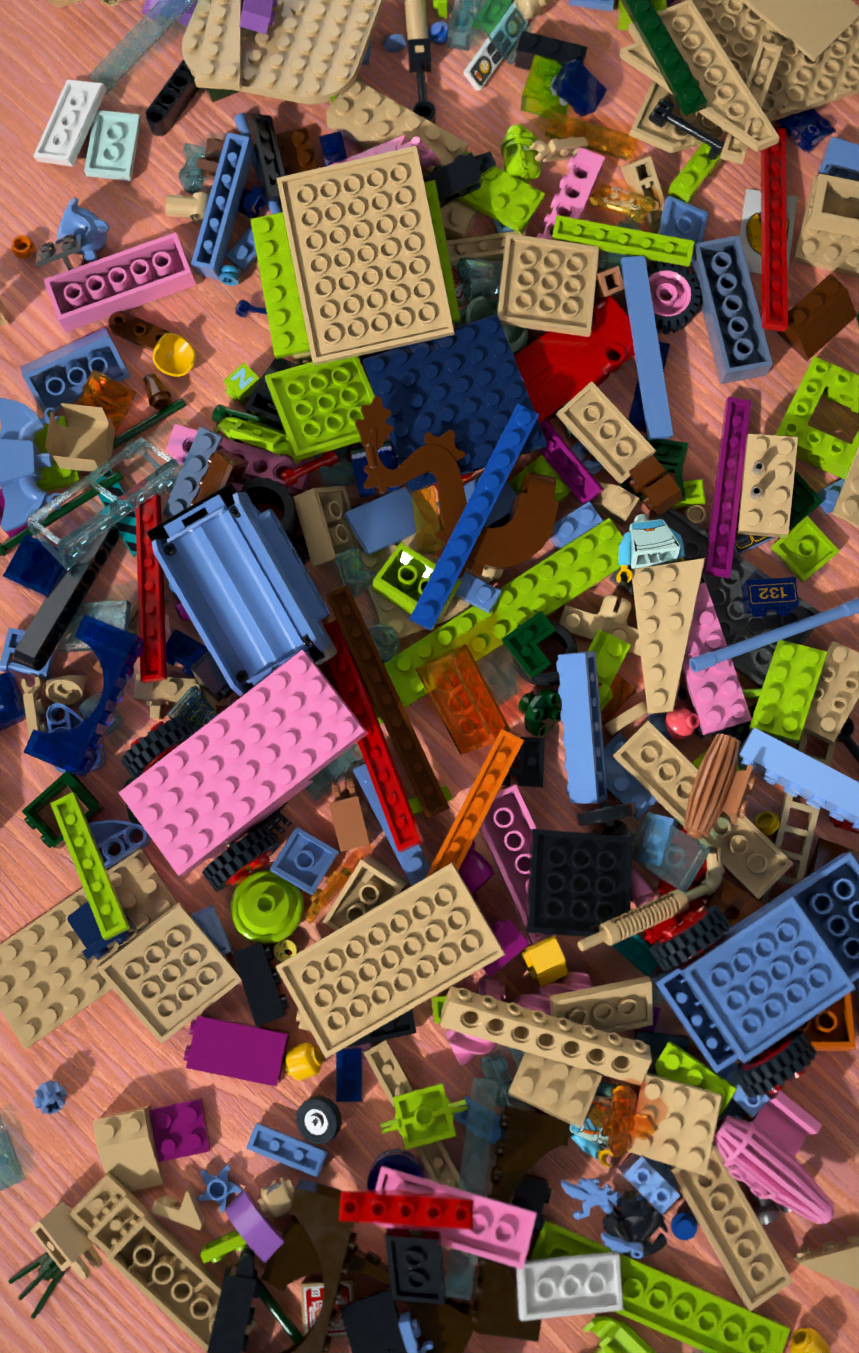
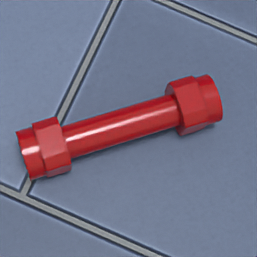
M334 450L322 453L321 457L295 470H292V468L285 470V472L281 473V476L286 486L298 483V478L325 465L329 468L339 462Z

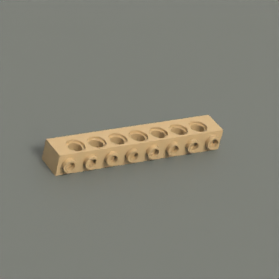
M450 986L441 1011L440 1027L641 1086L652 1061L650 1046L640 1040L627 1039L616 1033H607L589 1025H580L570 1022L566 1018L547 1015L539 1010L533 1011L520 1007L515 1003L497 1000L492 996H483L470 992L465 988Z

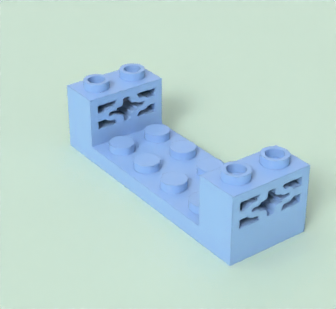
M734 1062L718 1072L719 1075L738 1087L719 1119L724 1115L740 1119L744 1114L753 1118L770 1098L766 1094H759L757 1097L752 1096L751 1098L746 1096L732 1075L734 1069L737 1068ZM631 1153L618 1167L623 1176L661 1215L680 1196L675 1190L678 1185L668 1169L672 1165Z

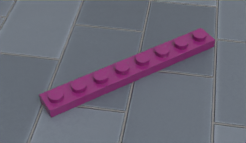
M728 397L725 402L704 572L707 575L729 578L731 575L751 407L750 400Z

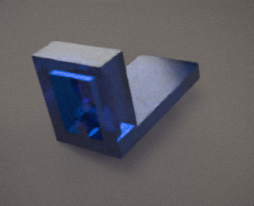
M255 185L251 191L244 188L238 212L251 219L257 218L267 203L263 190Z

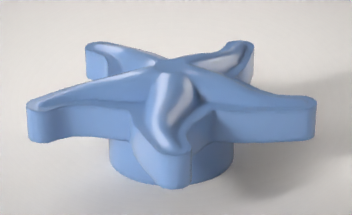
M226 1165L217 1176L209 1174L205 1169L201 1171V1176L207 1185V1189L204 1194L198 1196V1201L211 1199L217 1201L220 1205V1212H224L227 1205V1195L233 1192H242V1187L230 1182L228 1179V1171L231 1169L230 1165Z

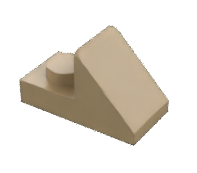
M192 1186L187 1189L182 1204L178 1203V1199L168 1195L159 1197L154 1202L151 1210L152 1213L197 1230H201L205 1224L206 1218Z

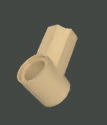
M202 192L194 193L193 196L168 194L165 200L166 215L190 218L192 221L202 224L210 195Z

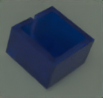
M25 533L3 577L12 584L29 592L32 591L34 594L45 599L71 555Z

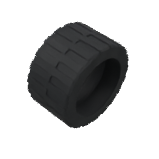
M255 477L254 479L244 480L240 484L238 483L228 493L226 500H224L227 508L235 504L233 494L237 492H246L254 505L269 503L279 507L283 511V519L280 523L291 542L295 540L299 526L296 507L289 490L282 486L281 483L270 478Z

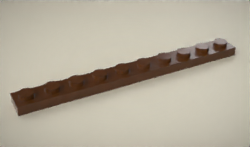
M348 584L326 593V598L427 819L449 809L446 798Z

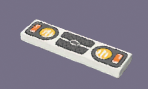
M516 4L508 8L463 72L475 90H481L528 23Z

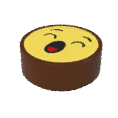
M289 938L275 943L273 947V956L279 963L299 953L298 945Z

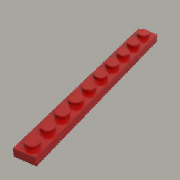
M773 127L780 137L778 144L761 150L762 329L785 332L788 328L786 129Z
M334 620L324 626L337 649V654L329 659L328 663L341 698L368 732L366 736L358 741L397 851L404 852L424 841L360 670L337 620Z

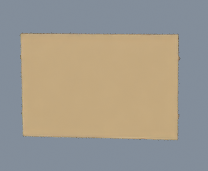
M741 0L813 62L859 18V6L852 0Z

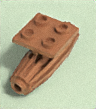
M717 734L702 759L689 795L683 827L688 831L687 835L692 838L701 840L703 836L708 837L722 811L731 818V823L735 825L738 818H744L748 806L746 795H752L756 783V775H753V766L748 765L745 771H736L741 742L734 737Z

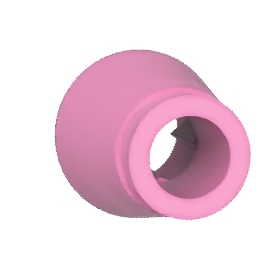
M635 868L631 870V903H634L637 908L654 900L652 895L654 892Z

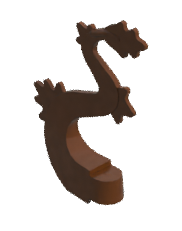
M375 396L371 405H363L360 409L364 419L355 421V426L359 432L362 446L366 450L368 465L364 467V472L368 474V478L363 486L365 489L377 487L379 492L384 494L387 491V487H399L425 473H432L437 480L440 516L444 528L435 533V538L444 544L443 548L434 553L435 558H440L467 505L460 469L456 463L465 457V452L455 447V433L453 430H449L439 437L427 432L424 434L425 446L415 450L395 470L386 468L379 458L378 450L383 445L387 436L393 431V426L386 423V420L391 415V411L383 407L380 396ZM534 473L526 474L520 494L513 499L510 516L506 524L498 528L483 526L458 579L464 576L467 568L471 569L476 577H480L484 567L506 569L520 565L543 548L553 533L559 501L553 500L556 487L555 477Z

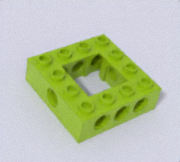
M814 356L775 436L798 437L797 459L845 480L859 447V430L849 444L807 424L822 393L826 400L832 403L834 401L851 408V411L859 413V375Z

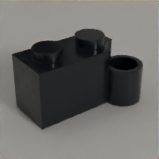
M525 1174L514 1191L509 1204L537 1213L532 1234L535 1235L536 1230L542 1231L545 1214H542L544 1203H549L552 1189L548 1187L547 1179Z

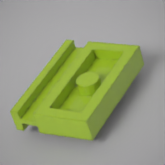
M598 629L587 652L596 651L598 684L602 685L604 683L610 687L631 645L611 634L603 632L601 629Z

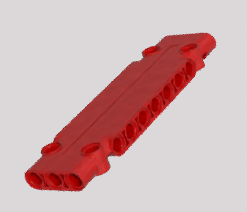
M610 295L602 297L593 305L589 337L548 331L514 355L534 411L539 414L537 418L539 423L543 420L551 421L556 417L557 412L563 408V404L572 400L591 381L598 387L610 376L611 372L618 371L623 363L635 356L629 317ZM614 355L619 360L613 361L608 356ZM474 472L461 476V478H470L474 474Z

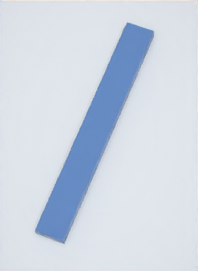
M645 256L622 257L620 263L648 440L669 439L673 437L646 259Z

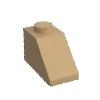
M598 482L604 491L591 503L597 511L624 526L640 498L620 486Z

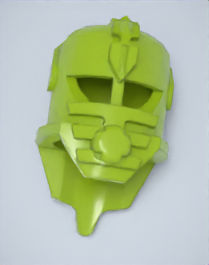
M522 124L510 126L500 145V151L504 158L505 172L525 183H530V181L535 180L540 175L541 161L535 160L538 151L535 149L530 150L529 148L538 138Z

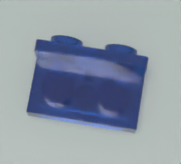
M175 628L166 643V660L171 666L177 663L184 667L182 672L195 678L190 668L209 650L205 645Z

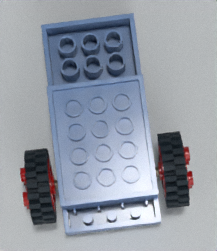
M851 853L840 854L733 927H731V924L717 905L707 908L703 912L693 910L682 918L684 922L680 925L674 926L673 924L661 932L663 937L649 949L662 970L665 971L653 979L654 983L711 1069L718 1073L737 1059L741 1060L742 1062L737 1065L732 1075L749 1098L752 1096L757 1097L759 1094L764 1095L767 1091L770 1094L775 1093L784 1086L785 1081L797 1078L806 1071L805 1067L811 1064L810 1061L815 1059L817 1051L801 1029L798 1030L796 1028L855 989L852 982L859 978V864Z

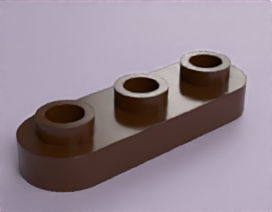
M124 311L113 313L108 321L111 331L116 336L152 352L158 343V339L165 333H170ZM118 320H123L121 324H116ZM139 329H144L142 333H137Z

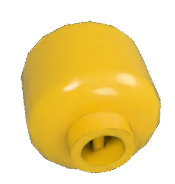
M303 1043L289 1049L286 1053V1061H284L286 1073L289 1076L292 1075L297 1081L317 1075L321 1070V1065L324 1063L322 1052L318 1046H314L311 1043Z
M813 1328L798 1329L791 1337V1353H831L826 1340Z

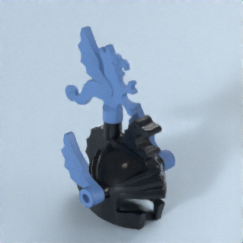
M580 1178L578 1185L566 1180L561 1181L565 1193L569 1194L572 1198L583 1200V1211L573 1212L575 1219L589 1216L591 1207L599 1205L606 1213L602 1223L604 1224L603 1229L607 1233L602 1232L601 1238L605 1242V1246L610 1247L612 1251H617L626 1257L640 1259L658 1252L667 1244L663 1233L658 1235L653 1244L648 1240L659 1227L665 1232H668V1229L664 1222L665 1218L656 1209L647 1205V1199L643 1195L636 1196L637 1192L635 1190L630 1192L624 1191L623 1194H620L617 1190L612 1191V1186H609L608 1183H605L604 1188H600L599 1184H596L600 1183L598 1178Z

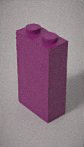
M203 1014L198 1015L196 1020H192L189 1035H193L191 1046L187 1045L184 1053V1061H187L186 1068L277 1087L281 1078L290 1032Z

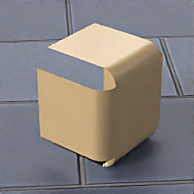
M61 403L68 416V427L59 425L51 411L45 447L52 459L57 462L59 468L101 473L103 467H110L115 428L110 416L108 423L102 407Z

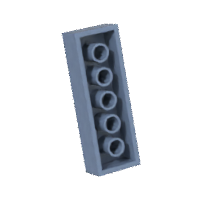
M740 236L694 243L690 264L695 276L694 280L699 283L698 289L701 291L700 304L720 384L766 376L773 363L765 332L762 329V321Z

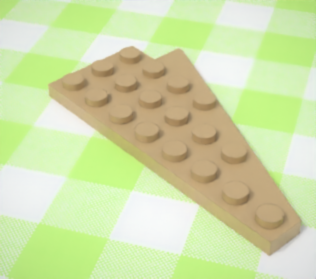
M686 0L657 12L708 101L706 109L698 112L756 152L778 144L779 135L692 0ZM630 23L628 31L635 43L620 49L621 59L672 94L633 23Z

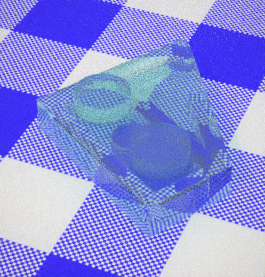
M504 645L470 666L471 671L496 708L517 695L513 657Z

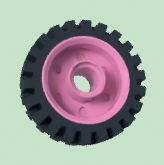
M658 262L655 267L653 265L647 267L657 334L660 331H663L664 334H669L671 330L675 333L680 328H685L692 321L700 303L701 291L698 289V281H694L695 276L693 273L688 275L687 268L684 267L681 270L679 269L680 265L677 264L674 267L671 266V263H665L662 266V262ZM660 296H666L669 300H663Z

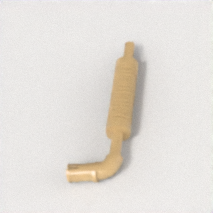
M718 846L705 848L707 878L701 883V886L686 893L679 889L674 890L632 911H628L600 924V932L578 941L579 949L584 951L602 942L611 946L689 909V902L704 895L710 896L719 888L725 873L721 859V848Z

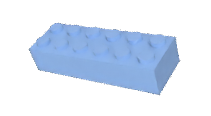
M753 728L740 749L738 758L739 768L745 771L748 765L753 766V771L762 775L761 779L771 785L777 783L783 786V791L794 797L802 796L807 799L806 803L816 809L822 807L830 811L829 815L832 818L841 822L845 819L853 824L852 828L859 831V782Z

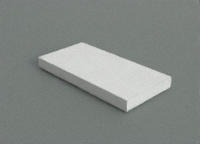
M76 80L66 81L33 156L37 162L74 166L107 90L103 83Z
M618 1252L525 1260L523 1269L517 1268L519 1319L521 1321L623 1310L620 1253Z

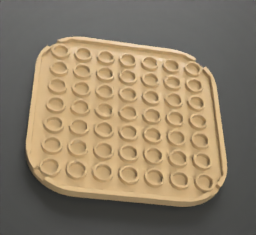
M198 0L182 40L183 58L194 77L197 71L212 0ZM278 0L276 8L272 7V10L276 11L273 26L268 25L266 34L241 27L242 88L236 91L301 104L325 103L329 101L330 97L338 93L340 95L344 94L353 85L358 76L384 0Z

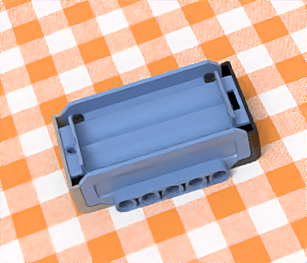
M242 482L229 483L146 532L152 541L153 552L207 649L215 659L230 688L240 698L301 650L305 651L317 666L337 654V649L321 621L330 615L323 598L275 513L271 509L260 513L248 489Z

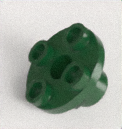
M545 689L535 695L531 691L520 699L518 709L520 713L525 715L524 725L526 730L532 735L543 738L555 722L561 721L562 700L558 692L553 689Z

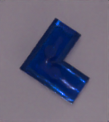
M11 672L0 674V732L26 720L23 694L14 674Z

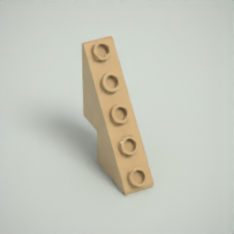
M859 1235L846 1238V1242L838 1244L837 1242L824 1243L821 1245L822 1248L816 1250L811 1248L800 1249L796 1251V1255H793V1259L800 1265L859 1290Z

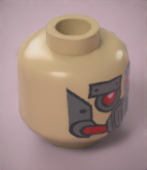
M279 1177L261 1188L262 1198L258 1200V1203L264 1215L270 1213L273 1218L277 1219L290 1211L295 1190L290 1179L285 1181L284 1178Z

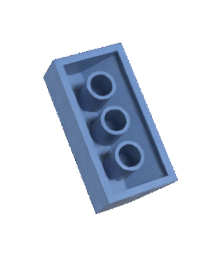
M106 327L20 367L22 376L43 413L49 407H54L56 412L63 409L61 403L73 404L82 400L85 394L88 396L92 395L88 388L92 378L100 385L99 378L116 384L130 377Z

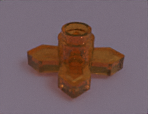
M625 1084L612 1093V1106L600 1102L587 1113L594 1126L603 1128L604 1133L609 1137L607 1145L616 1158H619L632 1148V1135L645 1140L658 1130L657 1124L650 1115L634 1113L637 1096L629 1084Z

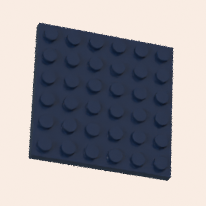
M498 314L455 328V335L401 346L362 360L374 395L380 396L383 407L391 411V415L386 420V423L393 426V431L389 434L399 465L415 450L425 446V433L430 432L433 436L439 437L447 431L453 430L455 433V447L465 452V457L456 462L461 476L486 467L517 403L535 412ZM538 419L519 456L547 446ZM425 473L406 484L409 492L413 493L436 485L437 480L432 473Z

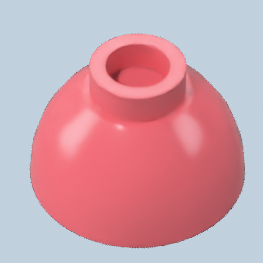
M675 707L674 712H667L666 728L670 736L675 740L680 741L688 738L699 725L698 716L687 708Z

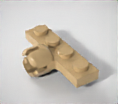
M608 594L604 597L600 611L597 614L567 604L565 605L559 624L570 632L593 640L598 629H601L603 632L630 644L628 652L641 656L638 629L627 624L632 607L630 601L621 598L616 611L614 607L618 597Z

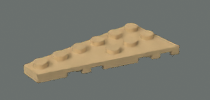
M705 558L631 569L646 703L649 715L674 712Z

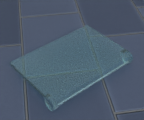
M476 0L470 8L469 14L509 65L513 64L516 59L514 56L522 31L530 32V26L510 0Z

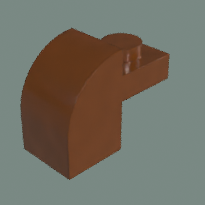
M207 138L205 157L197 159L196 167L203 169V177L215 178L225 140Z

